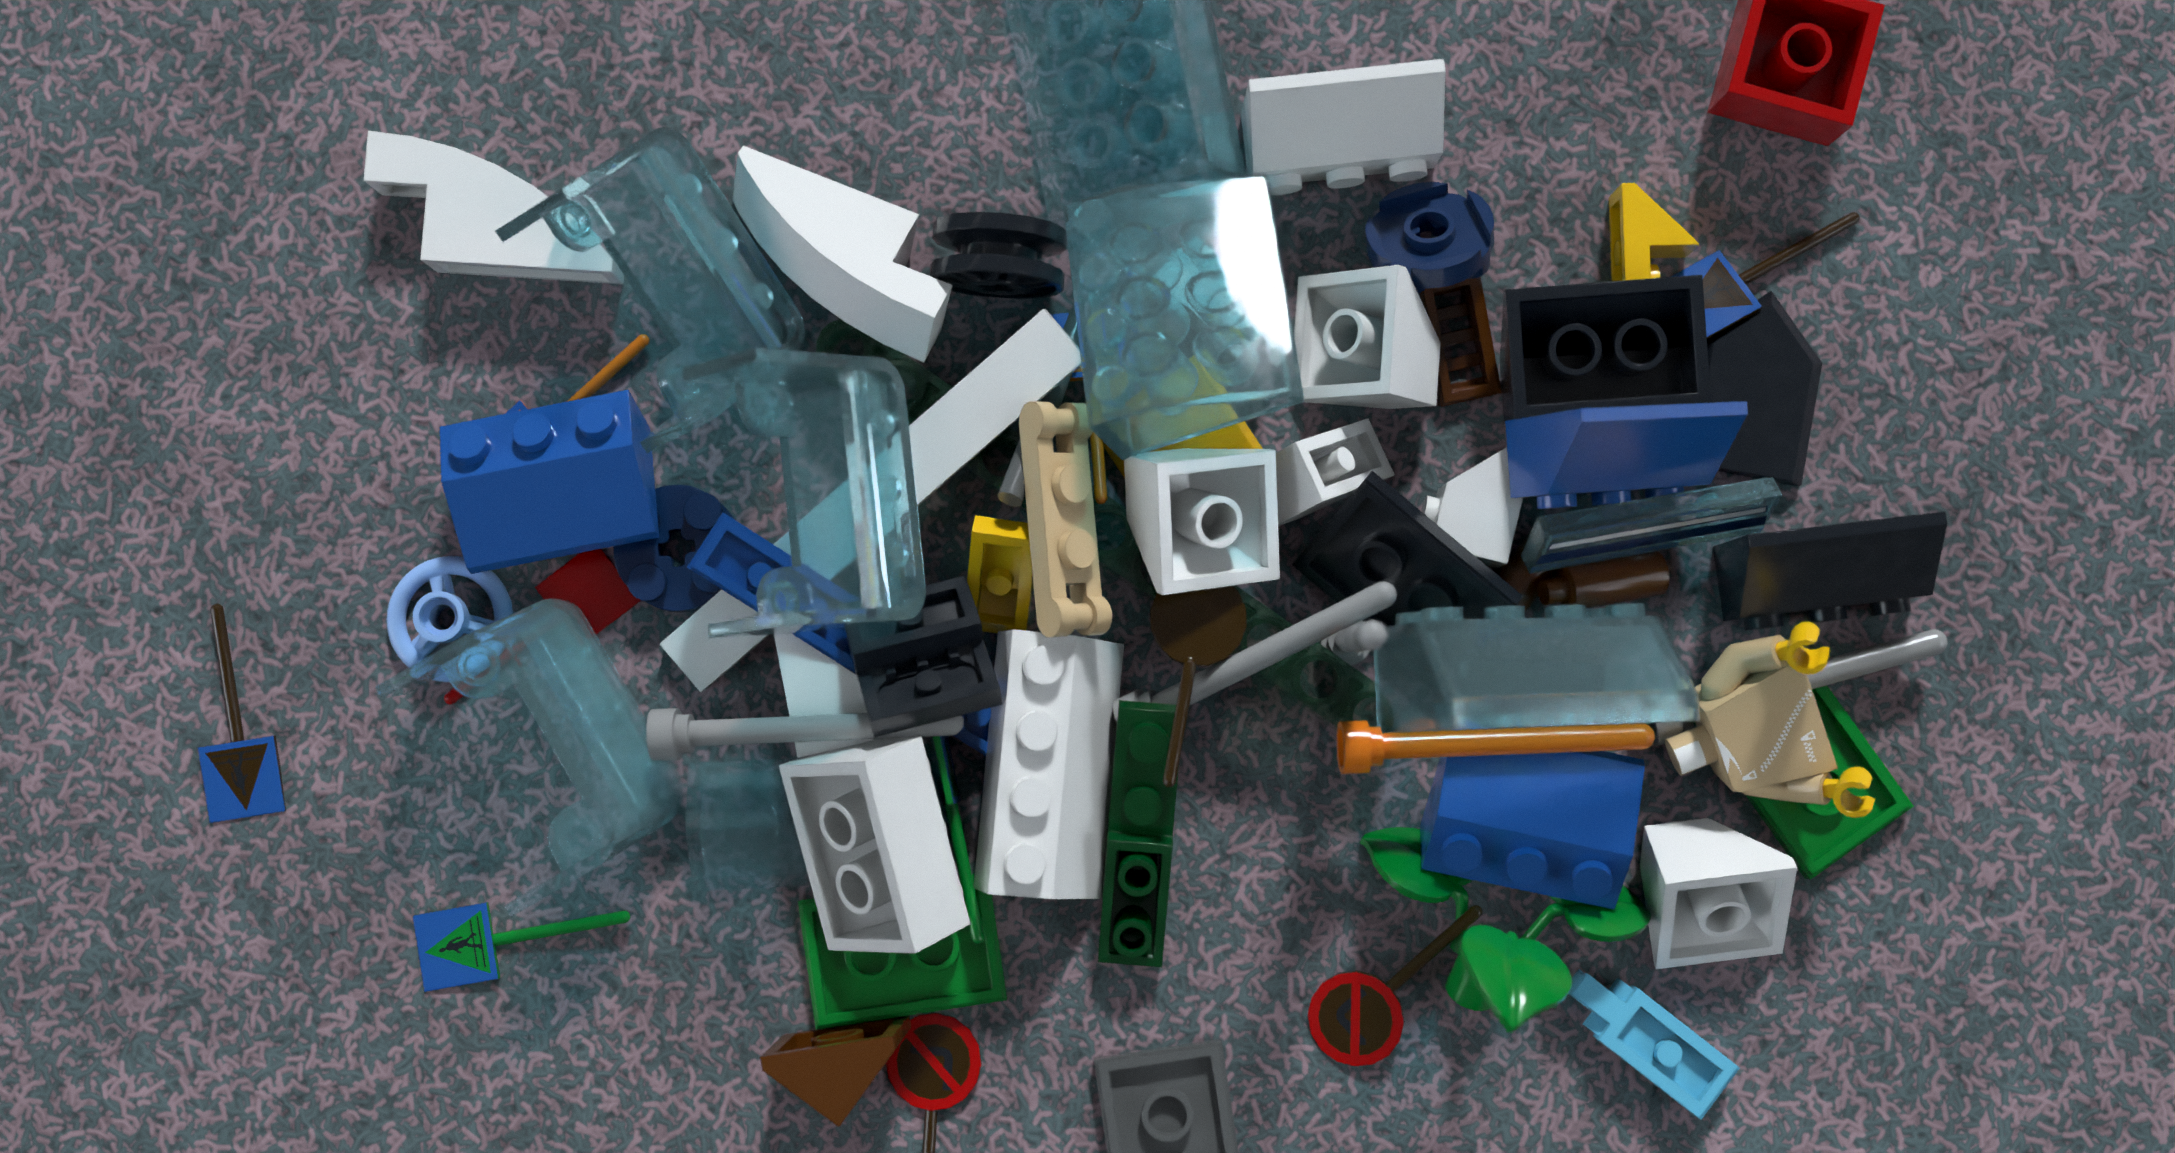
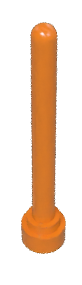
M1367 720L1338 722L1336 746L1340 773L1363 774L1369 773L1372 766H1382L1384 759L1644 750L1653 744L1655 734L1649 725L1643 723L1382 733L1380 726L1369 727Z

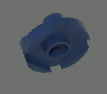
M1422 182L1407 185L1387 194L1379 202L1380 212L1373 219H1371L1370 215L1365 225L1366 248L1372 266L1374 268L1391 265L1406 267L1418 294L1428 288L1446 287L1466 279L1481 277L1489 270L1490 255L1494 246L1493 213L1482 197L1468 189L1467 198L1459 194L1448 193V183ZM1431 231L1435 238H1421L1420 233Z
M668 485L656 488L659 538L613 546L614 561L618 574L634 597L663 611L683 613L699 610L722 589L693 572L687 566L722 512L734 520L736 518L719 499L696 487ZM677 531H681L685 540L694 541L696 545L695 552L685 555V565L675 566L672 557L662 555V545L670 543L671 534Z

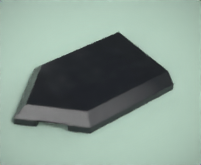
M1770 291L1758 299L1762 306L1760 311L1707 339L1711 403L1747 401L1748 415L1718 471L1799 487L1802 485L1823 363L1776 296Z

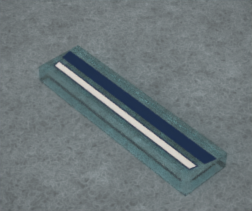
M1767 477L1540 516L1534 524L1521 557L1528 573L1531 574L1761 533L1783 495L1775 479Z

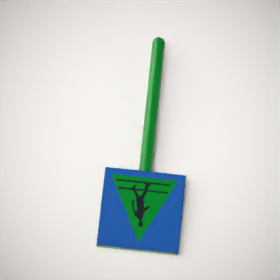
M933 736L946 799L945 809L959 879L970 920L971 938L975 944H981L984 941V932L958 808V802H961L949 738L948 736Z
M489 902L414 915L413 922L424 992L499 979L500 971L496 946L624 924L630 920V913L623 910L494 934Z

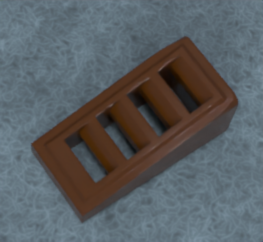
M1481 277L1466 279L1446 287L1428 288L1419 293L1418 295L1441 343L1437 388L1438 406L1444 407L1502 393ZM1461 290L1462 303L1436 308L1434 296ZM1467 316L1470 327L1441 333L1440 321ZM1469 341L1474 342L1476 352L1450 358L1445 357L1444 347ZM1480 365L1482 377L1450 384L1448 372Z

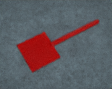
M602 549L579 553L535 587L553 613L509 645L488 669L470 679L463 680L444 696L445 703L449 705L456 703L559 623L563 624L578 646L581 647L638 604L640 599L634 597L629 591V588L621 580L617 569Z

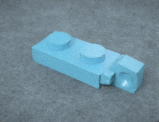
M1580 969L1572 977V985L1568 994L1591 1011L1583 1025L1594 1033L1593 1037L1691 1114L1702 1120L1740 1068L1639 988L1633 985L1628 986L1617 978L1611 987L1607 989L1588 973H1583Z

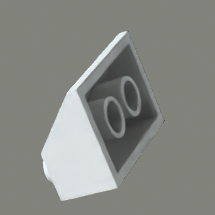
M1444 59L1250 79L1241 111L1249 188L1264 186L1265 193L1268 195H1283L1301 190L1302 182L1327 180L1329 188H1348L1364 183V175L1389 173L1390 180L1394 182L1412 181L1427 176V169L1435 168L1443 154Z
M922 736L875 739L788 761L779 765L828 950L917 953L970 925L962 885L955 867L947 836V827L942 817L931 774V766L926 755Z

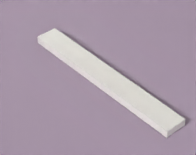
M1042 309L773 545L832 581L1019 419L1024 404L1029 401L1039 402L1088 358L1046 309ZM720 590L664 639L660 645L696 688L703 692L776 630L779 625L724 590Z

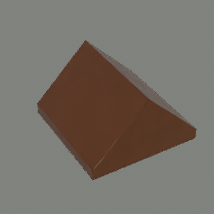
M910 1015L782 1035L760 1057L762 1071L840 1127L912 1027Z

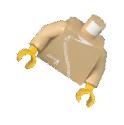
M1811 622L1797 624L1791 631L1789 640H1785L1780 635L1733 643L1727 646L1704 675L1701 684L1691 689L1687 695L1697 727L1665 739L1668 755L1679 775H1685L1710 764L1714 773L1732 792H1741L1747 796L1821 805L1828 804L1832 798L1835 807L1842 814L1853 818L1864 817L1871 812L1875 802L1873 797L1855 796L1847 790L1848 788L1867 789L1870 787L1872 776L1866 769L1861 767L1848 768L1839 779H1832L1829 773L1838 769L1807 675L1816 674L1825 668L1830 648L1827 646H1822L1818 649H1806L1803 647L1817 642L1820 629Z

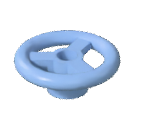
M443 556L419 564L400 580L390 598L386 620L391 645L407 667L430 680L458 682L470 679L494 664L509 643L514 618L512 602L507 589L493 571L471 574L466 568L463 557ZM451 575L469 578L484 589L493 606L494 621L470 615L465 602L455 595ZM430 581L432 592L421 597L413 610V624L419 635L411 641L406 625L408 606L416 591L426 582ZM450 607L454 611L455 620L451 627L444 630L439 624V615L445 608ZM464 633L488 640L476 655L461 662L441 663L427 658L440 643L455 641Z

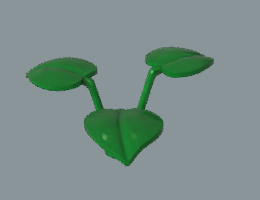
M1409 827L1384 828L1368 832L1361 838L1360 844L1367 849L1377 872L1399 893L1412 900L1426 903H1440L1452 897L1456 904L1455 921L1468 910L1469 895L1462 886L1471 883L1473 880L1421 869L1420 829ZM1623 885L1615 909L1549 896L1556 903L1550 904L1520 939H1518L1515 932L1509 931L1505 933L1487 925H1476L1468 930H1464L1450 944V948L1458 956L1445 983L1448 995L1457 1004L1470 1010L1485 1011L1491 1009L1508 1033L1517 1030L1531 1018L1558 1006L1565 1000L1571 989V974L1567 966L1554 951L1546 945L1535 941V939L1553 919L1564 915L1570 927L1577 934L1587 939L1601 942H1616L1636 936L1649 924L1651 912L1643 907L1640 899L1626 886Z

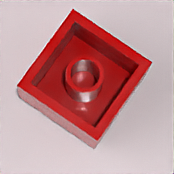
M1738 0L1707 113L1828 147L1853 126L1885 5L1869 0Z

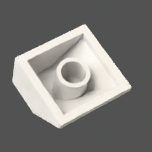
M1391 265L1298 277L1290 401L1384 409L1436 406L1441 343L1406 267Z
M1182 448L1124 455L1126 517L1158 594L1167 595L1280 579L1276 450Z
M1709 818L1680 822L1671 821L1664 824L1644 826L1640 869L1646 908L1651 912V920L1648 926L1655 969L1783 954L1797 866L1792 857Z

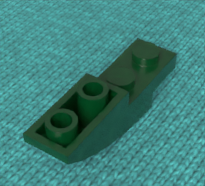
M1119 700L1098 949V962L1162 967L1178 773L1173 787H1166L1163 784V776L1176 709L1174 704Z

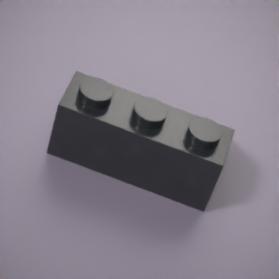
M1702 275L1505 289L1503 294L1499 361L1504 424L1507 420L1581 408L1711 403Z
M1946 511L1749 534L1713 546L1723 621L1743 619L1744 630L1751 631L1783 627V614L1806 612L1808 622L1819 623L1848 619L1846 610L1848 606L1869 604L1871 616L1911 611L1910 599L1933 595L1947 529Z

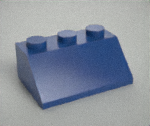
M629 390L440 427L441 483L465 565L471 574L659 538L651 431Z
M1747 401L1581 408L1505 421L1510 497H1537V509L1576 507V494L1590 493L1592 506L1632 503L1631 491L1639 490L1645 491V502L1685 500L1684 487L1710 485L1748 415Z
M1451 720L1448 730L1495 728ZM1606 751L1440 757L1420 824L1421 869L1615 909L1634 853L1645 771L1644 759Z

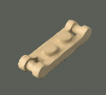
M1029 401L1024 404L1019 415L1036 618L1038 628L1046 637H1067L1074 630L1085 636L1102 635L1109 630L1112 623L1111 606L1102 597L1088 438L1094 428V416L1091 408L1085 403L1065 402L1056 409L1050 402ZM1055 435H1056L1057 453H1054V452H1053V441H1052V438H1053ZM1066 586L1070 588L1071 600L1067 598Z

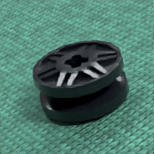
M1000 212L953 213L938 217L933 223L932 239L935 243L960 253L936 258L930 264L929 276L951 284L952 292L980 297L1036 299L1055 296L1064 290L1065 274L1063 271L1051 264L1037 260L1060 255L1066 250L1067 232L1064 227L1051 221L1031 216Z

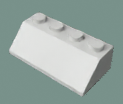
M1015 629L998 632L994 672L1001 689L1002 705L991 707L974 879L975 889L992 895L1044 899H1101L1117 727L1113 713V702L1120 697L1124 644L1073 635L1067 637H1046L1041 632Z

